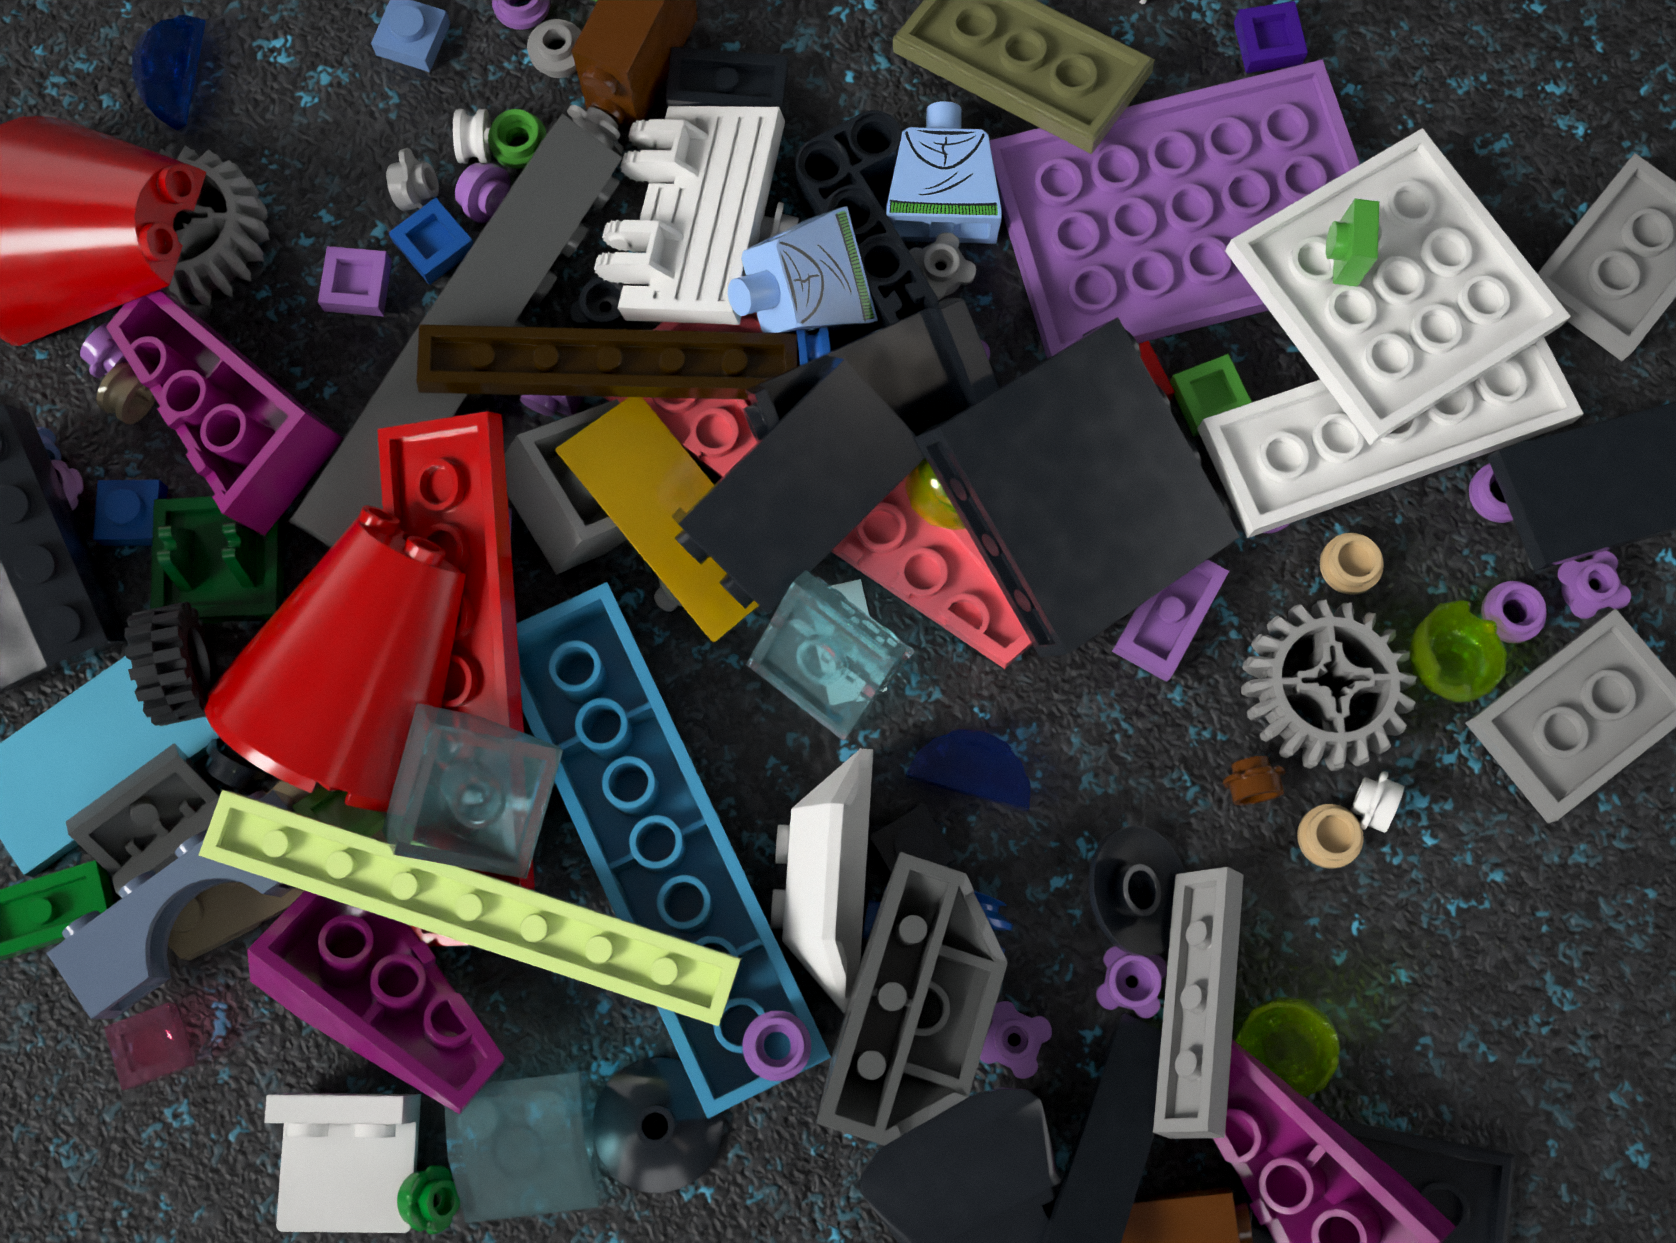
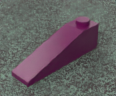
M304 891L247 949L250 981L304 1022L459 1115L504 1062L505 1057L463 996L454 991L435 963L436 957L425 941L420 942L409 924Z
M1232 1039L1225 1138L1213 1139L1225 1161L1231 1162L1253 1201V1203L1249 1204L1260 1225H1266L1275 1243H1442L1456 1227L1400 1174Z

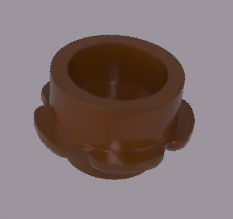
M1255 756L1231 764L1233 774L1223 780L1225 788L1231 791L1234 805H1250L1269 801L1283 795L1284 789L1280 776L1285 775L1286 770L1279 765L1272 767L1268 756Z

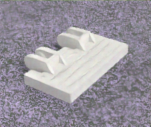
M668 106L665 119H649V121L642 119V121L636 120V123H632L628 135L629 141L633 143L632 145L637 146L638 149L643 150L641 152L634 150L633 152L625 153L620 168L622 169L621 172L625 174L624 176H628L630 179L636 180V182H649L640 220H611L610 223L607 222L602 236L604 238L603 241L612 248H616L619 251L624 250L625 252H615V254L610 252L602 253V255H598L594 270H596L595 274H598V277L611 283L616 282L618 284L622 282L623 284L649 285H623L618 309L625 320L740 325L742 316L738 315L730 305L728 285L732 279L746 276L741 259L744 250L758 244L761 223L765 214L785 124L780 107ZM627 250H630V251H632V252H646V253H629V252H626V251H627Z

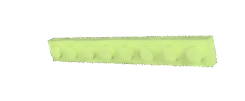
M222 790L199 852V856L719 1026L741 961L739 957L232 791Z

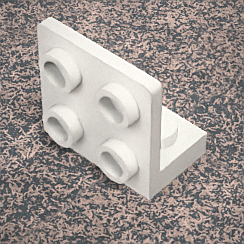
M283 1093L267 1095L264 1123H284L277 1229L281 1232L406 1233L410 1231L412 1227L403 1221L398 1212L397 1196L403 1181L410 1174L417 1171L421 1094Z

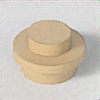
M1344 533L1336 536L1324 547L1320 556V570L1325 581L1336 591L1349 595L1361 594L1372 588L1379 581L1384 568L1383 556L1378 546L1368 537L1358 533Z
M1323 804L1311 809L1302 818L1297 833L1298 843L1305 857L1313 864L1323 868L1334 869L1351 863L1359 855L1363 846L1364 836L1359 820L1351 811L1336 804Z

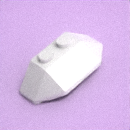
M860 748L791 809L790 825H778L775 863L787 864L786 890L773 889L771 928L783 929V944L844 1014L861 959L873 749Z

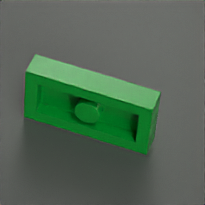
M96 860L0 889V961L60 943L65 940L62 935L63 930L76 919L92 911H99L101 914L114 905L115 901L108 871Z

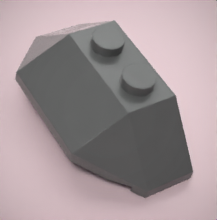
M899 853L875 916L832 1053L816 1124L885 1146L901 1137L904 1133L927 1122L969 1097L1008 962L974 894L975 891L966 873L909 854Z

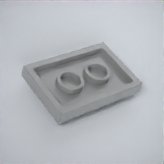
M1635 153L1537 272L1542 281L1571 316L1567 321L1621 361L1634 351L1676 297V182Z
M1614 609L1597 620L1465 723L1545 821L1551 823L1558 821L1676 727V679L1617 609Z

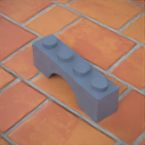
M273 789L268 794L261 790L248 796L296 812L292 807L296 804L292 797ZM207 830L183 842L175 850L178 859L157 874L154 870L144 872L125 884L119 891L122 899L100 914L99 911L89 912L68 925L62 932L65 940L47 952V955L91 1019H115L171 978L167 957L170 932L180 912L197 895L214 886L234 882L244 883L262 894L280 898L295 887L199 856Z

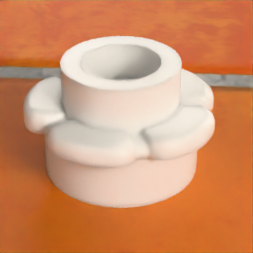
M1382 771L1376 781L1364 777L1357 791L1350 811L1361 816L1359 822L1362 830L1369 826L1385 833L1397 811L1405 786L1387 779L1388 772Z

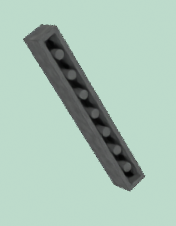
M562 114L551 127L420 324L525 327V324L517 320L518 316L528 301L538 306L553 286L557 276L550 272L549 269L560 252L569 258L585 237L589 228L583 225L581 220L591 205L601 210L617 188L620 181L612 173L622 157ZM419 326L288 521L330 548L356 520L364 505L383 509L378 429L453 417L464 399L474 404L481 395L419 393L416 382Z

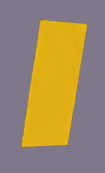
M628 397L555 449L560 458L712 642H716L759 606L753 601L745 609L719 583L727 573L711 557L701 565L675 539L683 529L672 518V515L680 507L687 513L714 484L643 397Z

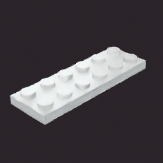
M1543 337L1369 445L1321 379L1205 418L1197 429L1247 538L1570 425L1584 413Z

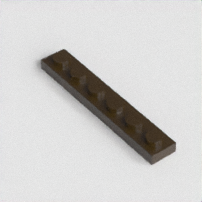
M419 324L416 382L419 393L749 400L746 389L797 367V334Z

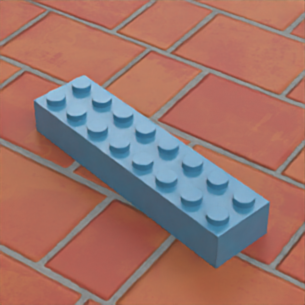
M608 582L517 623L523 713L615 916L741 958L719 1026L657 1006L707 1118L783 1082L766 1080L755 1074L746 1063L743 1054V1038L748 1026L754 1019L766 1012L785 1011L799 1018L808 1029L811 1038V1054L806 1066L799 1073L831 1058ZM782 1032L771 1033L764 1042L766 1054L775 1060L785 1058L791 1048L789 1038Z

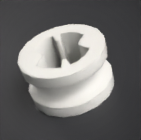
M464 109L455 110L453 117V143L458 163H468L471 157H477L480 163H490L492 153L488 144V133L491 122L487 109H478L477 113L473 116L467 115Z

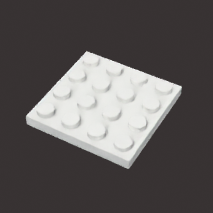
M1423 128L1231 239L1225 250L1369 445L1560 328L1571 317ZM1354 198L1380 201L1378 259L1357 287L1333 284L1334 260L1327 259L1325 253L1327 235L1332 222H1340Z

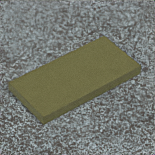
M923 0L893 38L894 53L1090 154L1095 151L1150 77L1155 59L1037 0Z

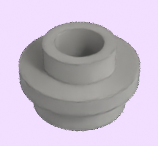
M561 19L548 20L538 25L531 32L527 43L528 54L535 68L553 78H565L574 74L577 70L571 50L581 30L573 23ZM565 42V45L560 49L551 50L547 48L552 43Z

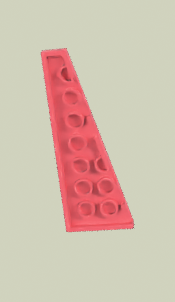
M757 313L742 316L740 325L662 322L653 329L763 333ZM797 348V366H799L798 348ZM604 397V398L607 399L608 401H613V400L618 399L619 403H621L622 401H624V400L627 399L628 397ZM643 397L688 454L720 477H723L757 443L743 413V409L751 405L750 400ZM913 470L831 551L1004 669L1033 645L967 529Z

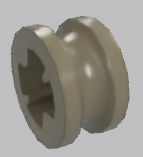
M122 362L113 367L104 377L98 389L96 401L98 407L103 411L116 413V417L125 424H134L148 413L155 402V397L148 387L141 384L130 364Z

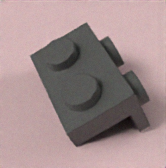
M174 743L66 821L68 835L111 874L115 892L119 895L120 889L133 878L150 870H154L157 874L178 859L175 850L183 842L197 833L208 830L222 791Z

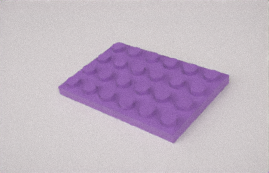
M1323 59L1129 106L1124 110L1092 154L1041 128L989 140L1001 211L1047 359L1082 338V334L1117 317L1124 329L1133 335L1137 343L1269 311L1225 252L1231 239L1360 165Z

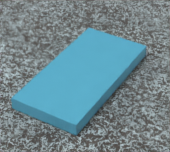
M126 656L0 743V840L25 876H36L79 845L68 835L66 826L68 819L175 743L195 763L208 754L206 748L212 739H221L211 727L206 717L160 727L159 725L155 726L152 724L151 717L147 718L143 712L144 701L138 702L134 691L137 688L135 680H130L128 669H132L131 660L127 659Z

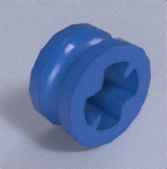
M819 327V331L815 335L807 334L804 329L796 330L799 365L830 352L827 327Z

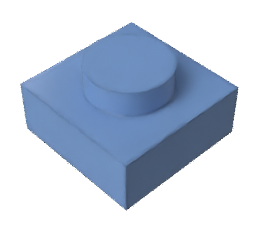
M390 0L371 45L376 56L430 72L451 22L445 10L413 0Z

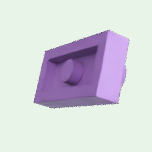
M1207 559L1135 609L1112 652L1167 682L1176 670L1229 571Z

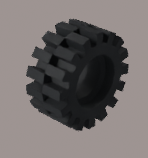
M183 602L132 613V616H129L127 619L129 627L125 628V638L130 646L125 647L126 658L131 660L132 669H128L130 680L136 681L137 688L134 692L138 702L144 701L143 712L146 717H151V723L155 726L159 725V727L206 717L204 709L209 700L207 696L211 686L217 680L214 670L218 669L216 659H212L210 652L213 649L211 639H206L205 637L206 626L203 619L199 620L197 609L191 607V603Z

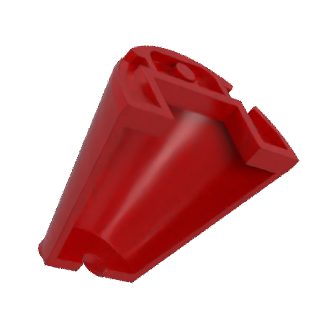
M26 116L0 124V339L12 346H21L170 286L183 247L173 229V221L176 214L181 210L185 212L194 211L206 171L61 118Z
M364 505L356 520L211 686L207 696L209 700L204 711L211 727L227 745L252 764L282 781L309 793H312L316 782L328 791H346L348 793L345 798V804L353 807L387 813H419L426 792L466 574L443 559L446 551L442 547L417 536H408L405 541L406 533L398 528L400 520L396 516L383 509Z

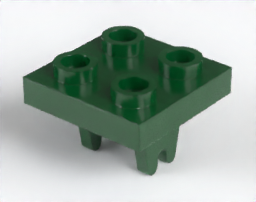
M212 497L154 499L150 609L189 602L191 607L197 609L199 620L203 619L204 623L269 620L284 603L285 511L264 536L222 514Z

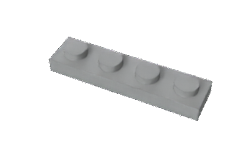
M1229 867L1175 874L1153 1133L1169 1139L1225 1138L1244 876Z

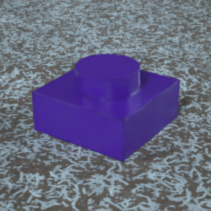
M1295 1L1238 10L1234 19V27L1246 73L1303 64L1308 51Z

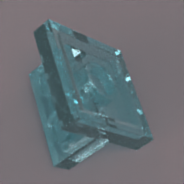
M805 570L792 582L746 665L845 741L857 728L875 698L905 668L915 651L897 638L892 631L880 625L850 602L840 591L832 588L818 576L815 578Z

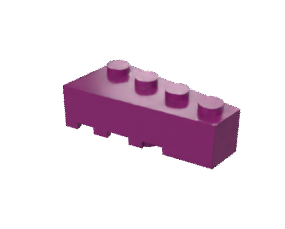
M161 289L125 303L106 326L141 384L148 387L160 405L157 410L168 427L177 432L189 451L186 456L197 474L205 477L214 491L215 495L212 498L222 514L264 536L344 439L189 308Z

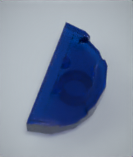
M185 14L178 15L172 19L160 20L140 35L132 52V77L141 99L159 120L176 131L187 125L206 20Z
M957 729L949 734L933 739L916 753L905 775V778L1025 812L1030 807L1031 783L1026 776L1022 762L1011 751L1012 748L1007 742L985 731Z

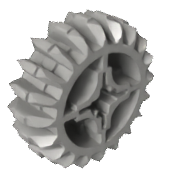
M185 145L176 160L206 171V175L194 211L185 212L181 210L174 218L173 229L183 247L170 286L161 290L186 307L193 295L201 304L210 306L212 291L219 289L223 294L232 296V285L229 282L236 276L240 279L251 281V272L246 267V263L264 261L263 251L258 246V243L270 240L268 236L269 230L263 223L268 218L267 209L259 199V191L252 180L247 179L235 163H232L230 160L223 163L219 156L212 153L209 149L199 158L195 150ZM160 149V154L174 159L170 152ZM203 194L224 200L227 213H215L212 207H206L202 202Z
M1327 600L1317 601L1312 606L1311 613L1299 604L1293 606L1288 611V621L1276 616L1267 624L1270 636L1259 634L1252 641L1251 646L1259 656L1248 657L1243 662L1242 668L1248 674L1259 679H1253L1242 685L1241 693L1247 697H1258L1260 703L1247 711V718L1250 720H1258L1264 716L1267 718L1270 725L1260 733L1261 740L1267 742L1278 734L1282 736L1285 741L1280 747L1279 754L1281 757L1289 758L1299 748H1302L1304 767L1313 768L1317 766L1322 756H1324L1329 770L1337 771L1344 767L1346 757L1355 766H1360L1369 761V750L1382 754L1391 747L1387 735L1398 736L1405 731L1407 725L1398 714L1410 712L1414 709L1416 702L1400 691L1415 685L1417 676L1399 672L1398 666L1409 660L1410 652L1399 650L1392 653L1387 644L1396 637V630L1387 629L1379 635L1375 633L1372 628L1376 623V613L1368 612L1357 622L1354 621L1352 603H1343L1338 607L1334 615ZM1312 640L1313 652L1307 656V670L1298 671L1292 677H1282V668L1289 649L1297 643ZM1343 646L1353 652L1365 668L1351 664L1345 657ZM1322 675H1325L1327 683L1337 684V687L1344 688L1332 695L1329 687L1319 686L1318 683L1313 682ZM1364 693H1373L1371 709L1364 723L1358 730L1345 732L1344 719L1350 715V699H1357ZM1288 701L1299 702L1306 706L1312 713L1314 726L1304 721L1293 710Z

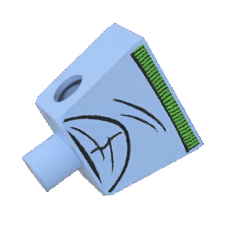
M942 101L929 105L926 109V128L909 127L902 132L886 208V215L902 241L935 242L939 234L946 232L957 236L959 243L996 244L1001 223V205L987 132L982 129H961L962 109L956 103Z
M847 206L802 221L744 250L741 259L746 276L734 278L728 285V299L732 309L740 316L757 313L763 333L796 334V330L804 329L807 334L818 333L819 327H827L828 332H837L878 321Z

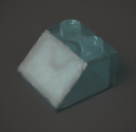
M417 703L382 832L393 855L527 879L563 750L559 746L484 717Z
M589 1071L486 1083L460 1115L444 1106L448 1161L466 1223L600 1206Z

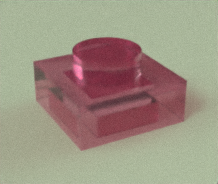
M165 1003L104 1027L122 1091L136 1089L195 1066L176 1003Z

